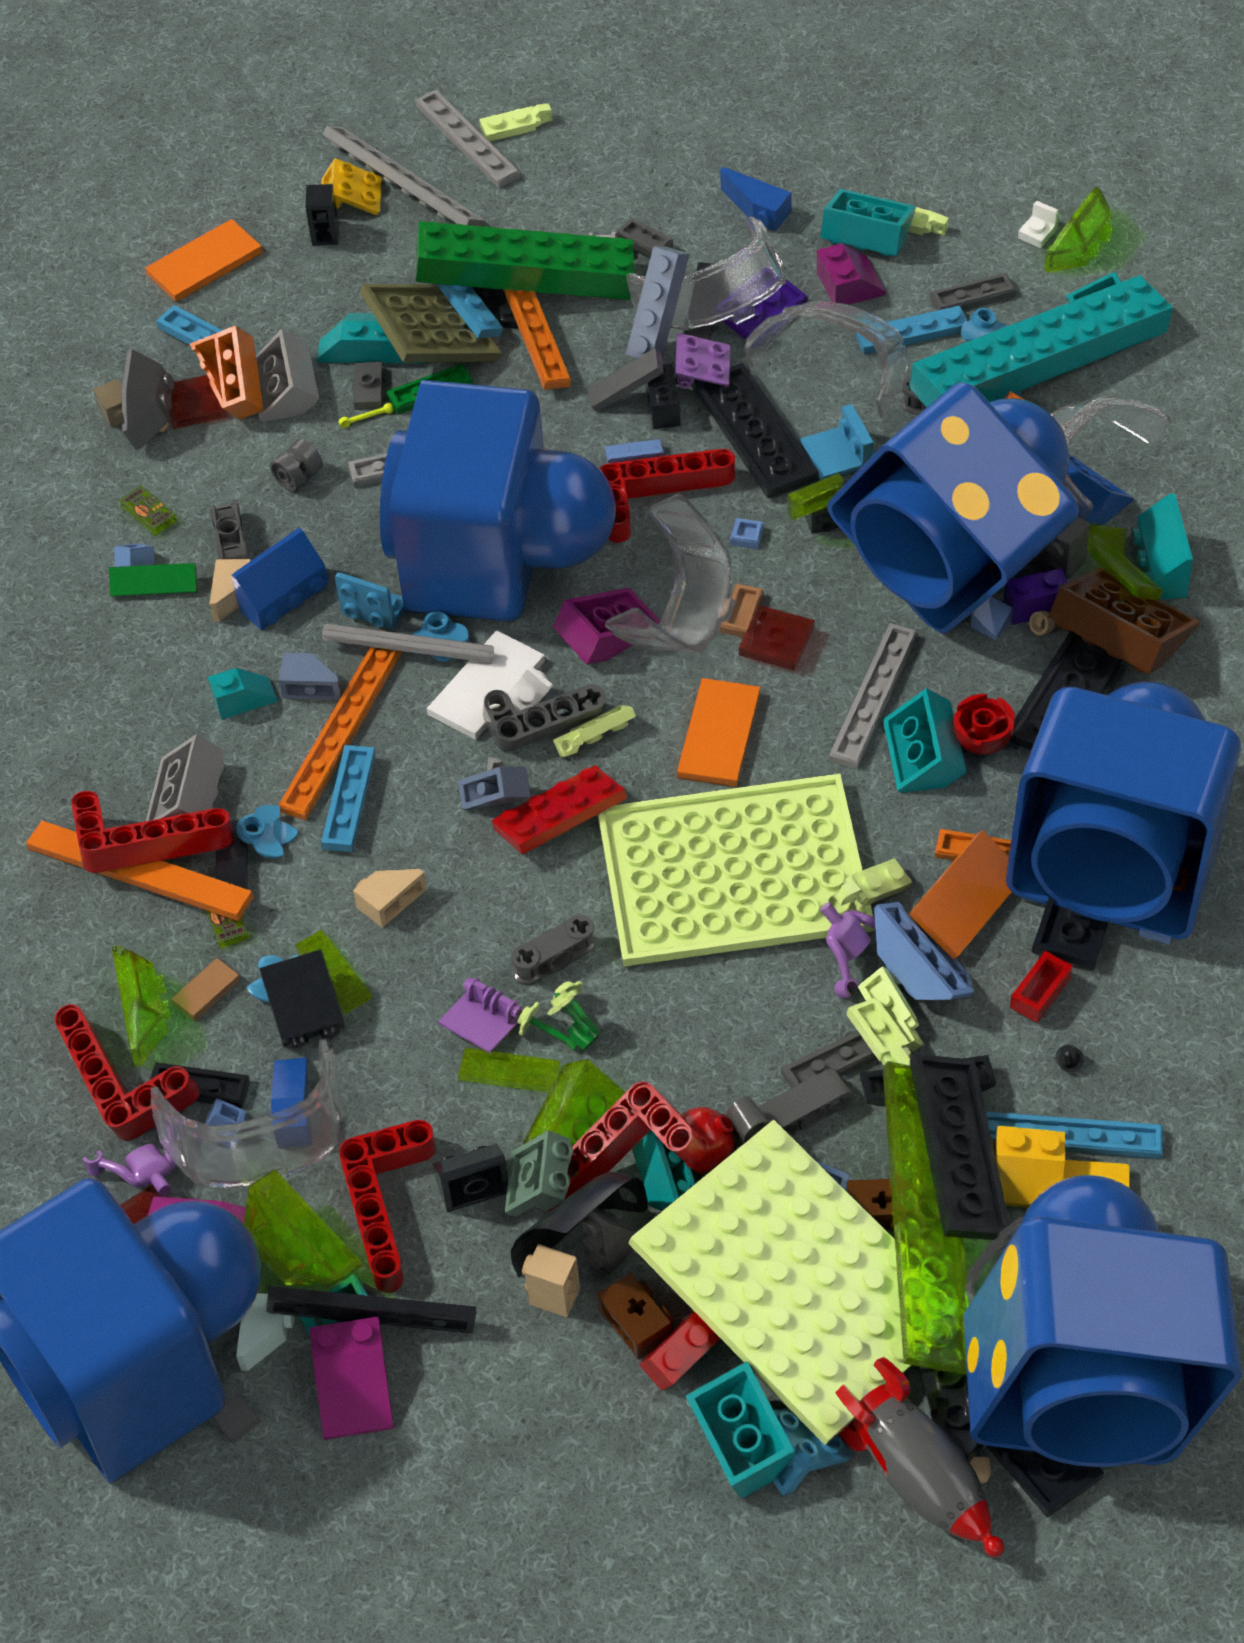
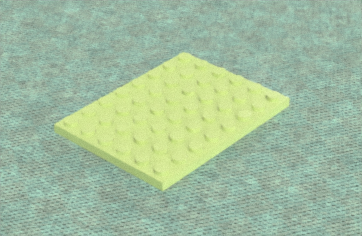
M841 774L619 804L598 814L623 967L826 938L832 924L820 909L828 902L833 905L840 915L845 911L856 910L873 917L870 904L863 907L862 904L855 900L841 906L834 897L841 889V886L845 884L846 878L862 871ZM861 923L866 932L875 931L874 928Z
M774 1119L635 1233L628 1243L744 1363L748 1361L753 1372L824 1445L828 1444L855 1419L835 1393L843 1384L860 1401L870 1391L886 1383L878 1370L873 1366L877 1359L885 1357L904 1374L941 1337H945L964 1319L966 1311Z

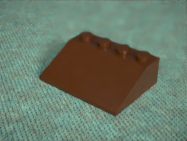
M1098 567L1060 586L1048 616L1049 619L1057 622V626L1061 629L1075 632L1082 636L1085 642L1100 646L1107 650L1110 656L1123 659L1132 664L1135 670L1148 674L1161 668L1200 624L1199 620L1102 567Z

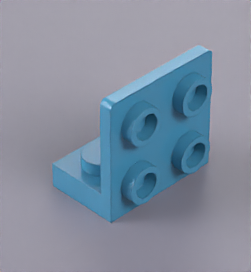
M852 404L841 408V419L838 420V428L800 439V445L819 471V480L821 481L857 471L873 456L874 442Z
M340 572L336 574L335 582L341 613L351 619L358 618L370 622L376 627H385L391 630L395 628L405 612L402 596L390 593V590L386 587Z
M788 1407L774 1410L796 1452L773 1480L782 1496L792 1494L809 1471L846 1462L852 1456L838 1434L828 1444L824 1445Z

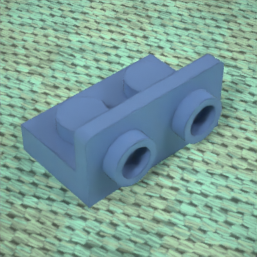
M660 439L605 446L607 464L665 456Z

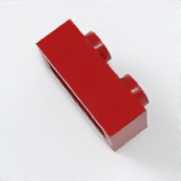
M1044 951L1011 995L1010 1008L1038 1023L1070 981L1073 965Z

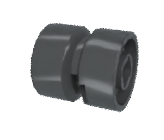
M304 439L297 440L286 450V453H281L270 463V470L275 480L288 491H295L307 480L306 477H312L323 467V460L317 449Z

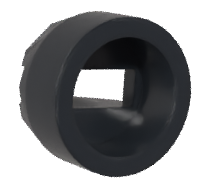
M1074 1045L1061 1046L1056 1052V1062L1066 1072H1076L1084 1063L1082 1051ZM1067 1051L1071 1064L1066 1065L1065 1053Z

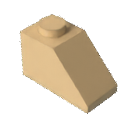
M216 559L209 603L214 622H220L239 608L231 574L249 563L250 559Z
M421 869L375 871L368 878L361 880L353 890L356 908L383 928L427 890L424 872Z

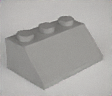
M281 329L256 355L264 410L258 414L262 422L304 415L319 399L308 341Z
M196 734L163 756L145 821L212 809L213 802L218 795L217 785L219 777L224 770L223 760L226 751Z

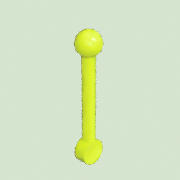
M386 403L382 408L351 418L342 417L338 423L341 428H346L351 423L382 413L391 414L394 411V406L391 403Z

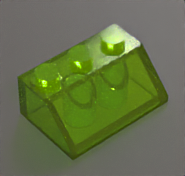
M589 1059L564 1064L523 1144L549 1130L570 1138V1143L573 1146L626 1092Z

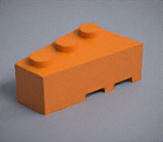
M235 325L190 343L192 350L196 352L200 360L199 364L202 370L206 371L210 379L209 383L222 409L238 419L264 411L254 338Z

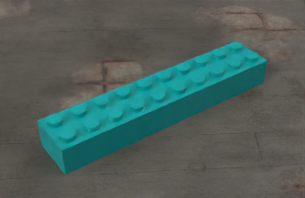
M1138 275L916 361L912 365L909 388L926 407L952 385L960 382L969 383L976 387L989 402L1005 397L1010 391L1013 393L1167 332L1173 307L1141 275Z

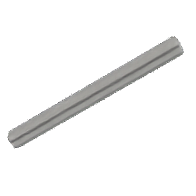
M329 623L325 624L322 630L323 640L486 663H491L494 658V647L492 645Z

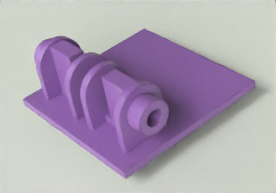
M677 333L675 374L678 375L677 383L683 389L689 388L693 384L694 379L729 386L730 345Z
M467 978L463 984V989L466 990V993L438 1021V1024L486 1052L491 1053L518 1024L519 1014L524 1008L519 1006V1001L507 998L501 991L496 992L494 987L490 986L487 988L478 978Z

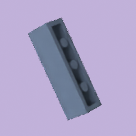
M653 246L626 355L639 358L656 348L661 352L663 359L689 253L666 246Z

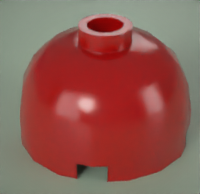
M977 694L969 696L959 703L954 714L953 729L957 740L967 751L976 755L987 756L995 754L1007 746L1014 732L1015 714L1012 707L1004 699L997 697V700L987 698L988 694Z
M705 1106L695 1107L683 1112L682 1115L705 1139L707 1150L701 1160L696 1163L686 1164L698 1174L704 1175L706 1172H711L733 1153L735 1149L734 1128L731 1120L726 1115Z

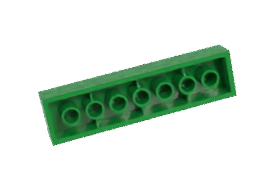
M418 222L415 282L631 299L635 278L633 239L488 226Z

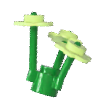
M567 981L561 984L555 990L556 994L551 1000L553 1007L547 1012L550 1016L558 1012L562 1007L575 1021L567 1029L571 1034L570 1037L535 1018L540 1008L539 1002H536L531 1008L526 1006L520 1012L517 1022L521 1024L519 1035L522 1036L530 1025L533 1024L564 1042L572 1051L577 1046L585 1051L600 1036L601 1032L589 1019L574 997L581 992L582 982L571 983V981Z

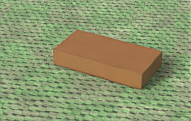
M736 583L720 625V633L749 638L764 597V589Z
M216 958L172 997L171 1000L175 1007L195 1022L241 980L238 973Z

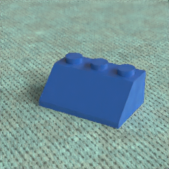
M1069 454L1068 471L1063 485L1071 492L1078 503L1079 514L1077 517L1090 523L1091 526L1093 523L1104 525L1134 500L1128 493Z
M301 528L296 529L231 574L239 611L261 631L270 624H275L280 617L290 610L299 607L304 600L314 593L320 592L328 584L325 564Z

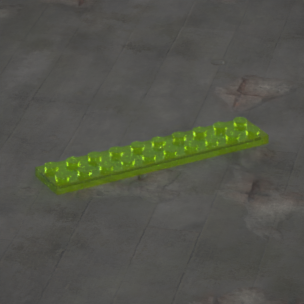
M887 1061L883 1067L903 1364L967 1375L964 1314L969 1306L963 1238L946 1237L943 1234L910 1065Z

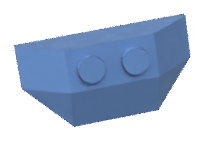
M899 902L876 905L874 915L877 955L886 964L887 969L902 983L905 991L915 1000H952L973 995L974 989L972 988L968 972L956 958L952 959L920 927L909 913L905 911L906 909Z

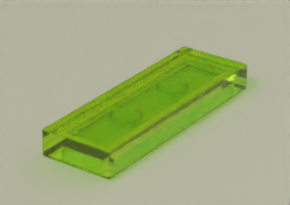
M1099 546L1093 548L1090 556L1134 596L1154 600L1160 599L1163 592L1161 588L1117 549Z
M322 929L295 944L299 955L322 950L339 1006L344 1014L372 999L371 992Z
M465 1048L458 1078L460 1081L555 1093L561 1063L560 1060L494 1051L488 1053L485 1050Z

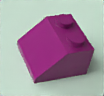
M843 243L817 250V275L835 309L886 295V290L867 256Z

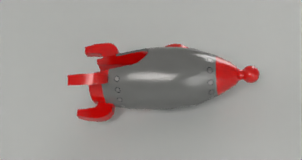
M882 1357L877 1359L873 1366L886 1381L885 1384L870 1391L860 1401L843 1384L835 1393L848 1411L857 1419L853 1423H849L839 1433L848 1446L858 1452L868 1450L891 1487L906 1504L926 1521L960 1538L982 1542L986 1554L990 1557L996 1558L1001 1556L1005 1545L1001 1538L991 1534L990 1512L975 1470L950 1436L921 1409L907 1399L910 1385L906 1376L892 1362Z

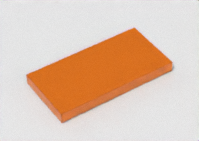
M230 219L145 267V271L148 277L177 302L260 255L263 251L262 246L234 220Z
M701 679L677 769V778L737 787L761 693L760 686Z
M983 830L975 835L909 913L920 927L952 959L961 954L1012 892L1006 884L1009 856Z

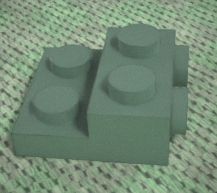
M548 1130L511 1152L505 1204L506 1214L517 1217L533 1207L547 1211L565 1200L570 1185L567 1171L573 1154L570 1138Z

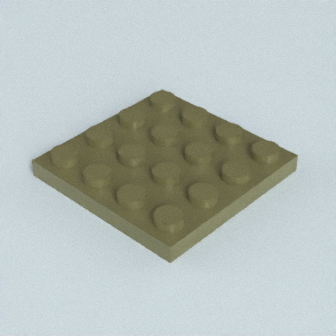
M437 284L362 285L360 294L403 362H498L501 352L491 337L477 338Z

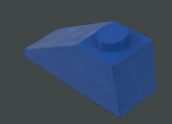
M725 167L720 169L721 190L752 222L776 231L792 212V192Z
M307 1057L274 1061L271 1115L272 1130L277 1147L310 1144Z

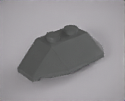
M129 350L127 351L121 389L122 414L125 421L122 424V432L135 450H138L168 422L169 412L172 408V390L175 384L172 376L164 370L160 363L138 351Z

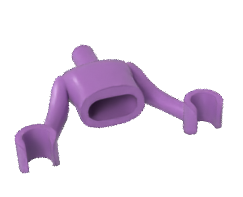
M828 902L821 907L820 911L832 924L828 930L826 942L837 959L842 975V980L836 982L834 990L839 998H851L847 987L856 990L859 983L856 979L851 978L847 960L855 959L868 946L871 937L863 929L861 923L875 929V918L856 910L845 911L840 915L833 905Z
M175 1113V1121L172 1123H166L164 1119L161 1120L165 1134V1157L161 1155L154 1144H147L133 1150L126 1156L125 1164L127 1167H125L124 1165L104 1159L102 1151L99 1150L96 1151L98 1156L96 1160L89 1161L86 1157L83 1158L87 1173L95 1176L107 1169L119 1175L133 1187H144L153 1184L161 1196L169 1194L171 1186L165 1177L176 1167L174 1138L183 1132L180 1115Z

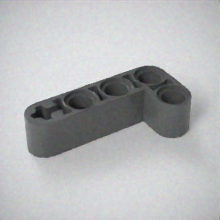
M590 684L516 712L509 695L503 690L497 689L488 692L484 698L483 718L496 746L502 751H513L579 726L601 715L606 695L600 686ZM500 704L504 709L497 712L491 710L489 706ZM567 709L571 715L566 717L560 716L556 711ZM537 719L542 721L544 725L533 727L529 721ZM504 730H512L516 735L514 737L507 738L503 736L501 732Z
M832 1068L813 1076L758 1107L752 1098L743 1097L729 1107L726 1116L733 1124L735 1144L740 1148L773 1119L792 1137L847 1107L852 1102L854 1094L837 1071Z

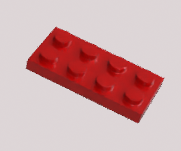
M594 765L583 769L579 774L566 781L555 784L553 788L540 795L532 796L525 803L504 811L500 816L491 820L494 830L523 855L626 800L627 796L622 786Z

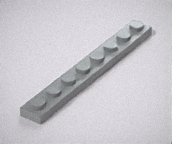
M326 125L323 135L331 140V145L348 151L349 157L365 162L366 168L383 174L384 180L392 184H398L402 187L401 191L418 197L422 205L436 209L440 217L453 220L456 224L484 226L486 220L344 127Z

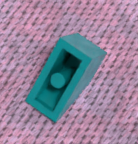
M233 668L207 677L212 698L221 720L278 701L271 682L266 676Z

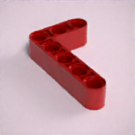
M714 449L602 465L599 469L609 481L616 503L615 522L608 539L615 543H621L630 538L631 517L628 504L629 498L730 485L734 482L736 476L734 453L728 449Z
M81 791L71 799L84 869L91 873H100L219 850L228 847L233 842L230 814L222 808H212L105 829L99 797L95 792Z
M67 1004L62 1006L55 1014V1025L104 1122L119 1139L123 1141L133 1140L160 1124L162 1119L164 1121L197 1100L200 1092L199 1086L189 1073L180 1066H174L165 1070L128 1093L96 1029L77 1005Z
M637 1082L572 1146L573 1154L567 1171L570 1185L565 1199L588 1181L609 1172L650 1130L655 1133L668 1149L686 1163L692 1164L701 1160L706 1153L707 1143L662 1093L648 1082ZM556 1205V1206H554V1207L548 1209L547 1212L549 1213L550 1211H552V1210H553L555 1207H557L558 1205Z
M413 1120L345 1140L339 1148V1157L373 1282L375 1287L384 1293L397 1291L404 1282V1275L376 1174L420 1163L434 1155L436 1144L433 1128L424 1120ZM419 1139L425 1140L421 1143H415V1141ZM386 1148H393L391 1151L383 1152ZM354 1157H361L358 1160L351 1161ZM361 1185H369L368 1187L363 1189L358 1188ZM369 1213H377L372 1217H366V1215ZM377 1241H385L382 1245H373ZM385 1270H394L387 1275L381 1274Z

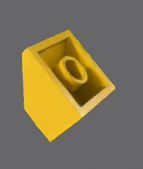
M1007 1126L997 1127L993 1148L1005 1205L1029 1208L1037 1196L1045 1189L1063 1180L1065 1132Z

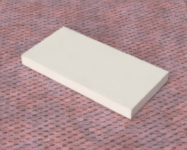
M497 630L485 643V645H492L494 647L493 661L486 663L469 660L427 707L429 716L475 740L487 728L483 718V704L487 693L497 689L508 693L530 666L538 670L545 662L544 654ZM500 704L489 706L491 710L497 712L504 709Z

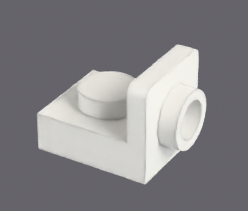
M1036 201L1033 204L1032 216L1018 231V239L1042 248L1058 228L1059 211Z
M530 666L507 694L517 712L538 704L553 685L548 681L544 673Z

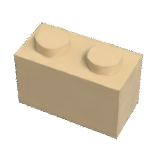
M538 1244L534 1254H529L526 1257L522 1268V1274L525 1275L526 1279L525 1290L528 1292L529 1304L568 1317L580 1290L577 1257Z

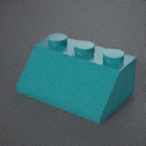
M839 189L824 208L820 238L827 239L833 244L844 243L852 245L858 250L869 249L878 251L884 256H897L905 244L916 206Z
M1171 493L1137 516L1136 528L1132 529L1131 532L1133 546H1138L1139 549L1137 551L1139 568H1144V589L1149 590L1151 595L1160 600L1187 597L1193 563L1175 493Z
M927 688L883 719L896 787L900 793L946 788L967 773L961 744L957 740L953 729L954 713L951 701Z
M748 1361L686 1395L731 1487L740 1499L771 1483L796 1454Z

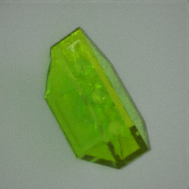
M1095 187L1058 234L1054 243L1047 249L1044 271L1050 273L1086 266L1092 257H1097L1103 242L1110 240L1114 231V227L1111 226L1112 212L1100 188Z
M113 945L111 949L129 1048L136 1067L145 1062L168 1033L166 1019H171L172 1014L168 1000H162L161 994L167 992L163 974L157 975L154 963L129 949Z
M276 1169L249 1185L244 1225L254 1238L260 1258L285 1285L336 1284L362 1266V1262Z

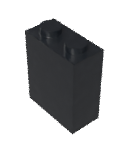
M321 949L259 968L283 1047L290 1045L292 1049L302 1047L309 1043L308 1039L319 1035H321L322 1039L338 1035L340 1033L339 1029L345 1028L341 1009Z

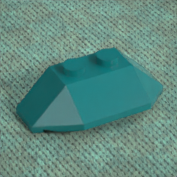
M348 313L320 339L316 359L318 363H408L401 360L373 313ZM414 362L409 364H425V362Z
M652 1130L632 1148L640 1178L645 1186L649 1207L659 1211L665 1210L709 1173L706 1172L704 1175H701L691 1169L681 1158L668 1149Z

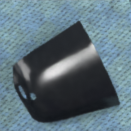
M606 1172L593 1178L576 1190L515 1240L511 1249V1262L517 1276L523 1275L522 1268L525 1259L529 1254H534L538 1244L553 1248L595 1208L601 1210L617 1209L629 1212H645L648 1209V1199L643 1181L625 1173ZM619 1188L630 1190L636 1196L637 1202L633 1203L626 1200L620 1194Z

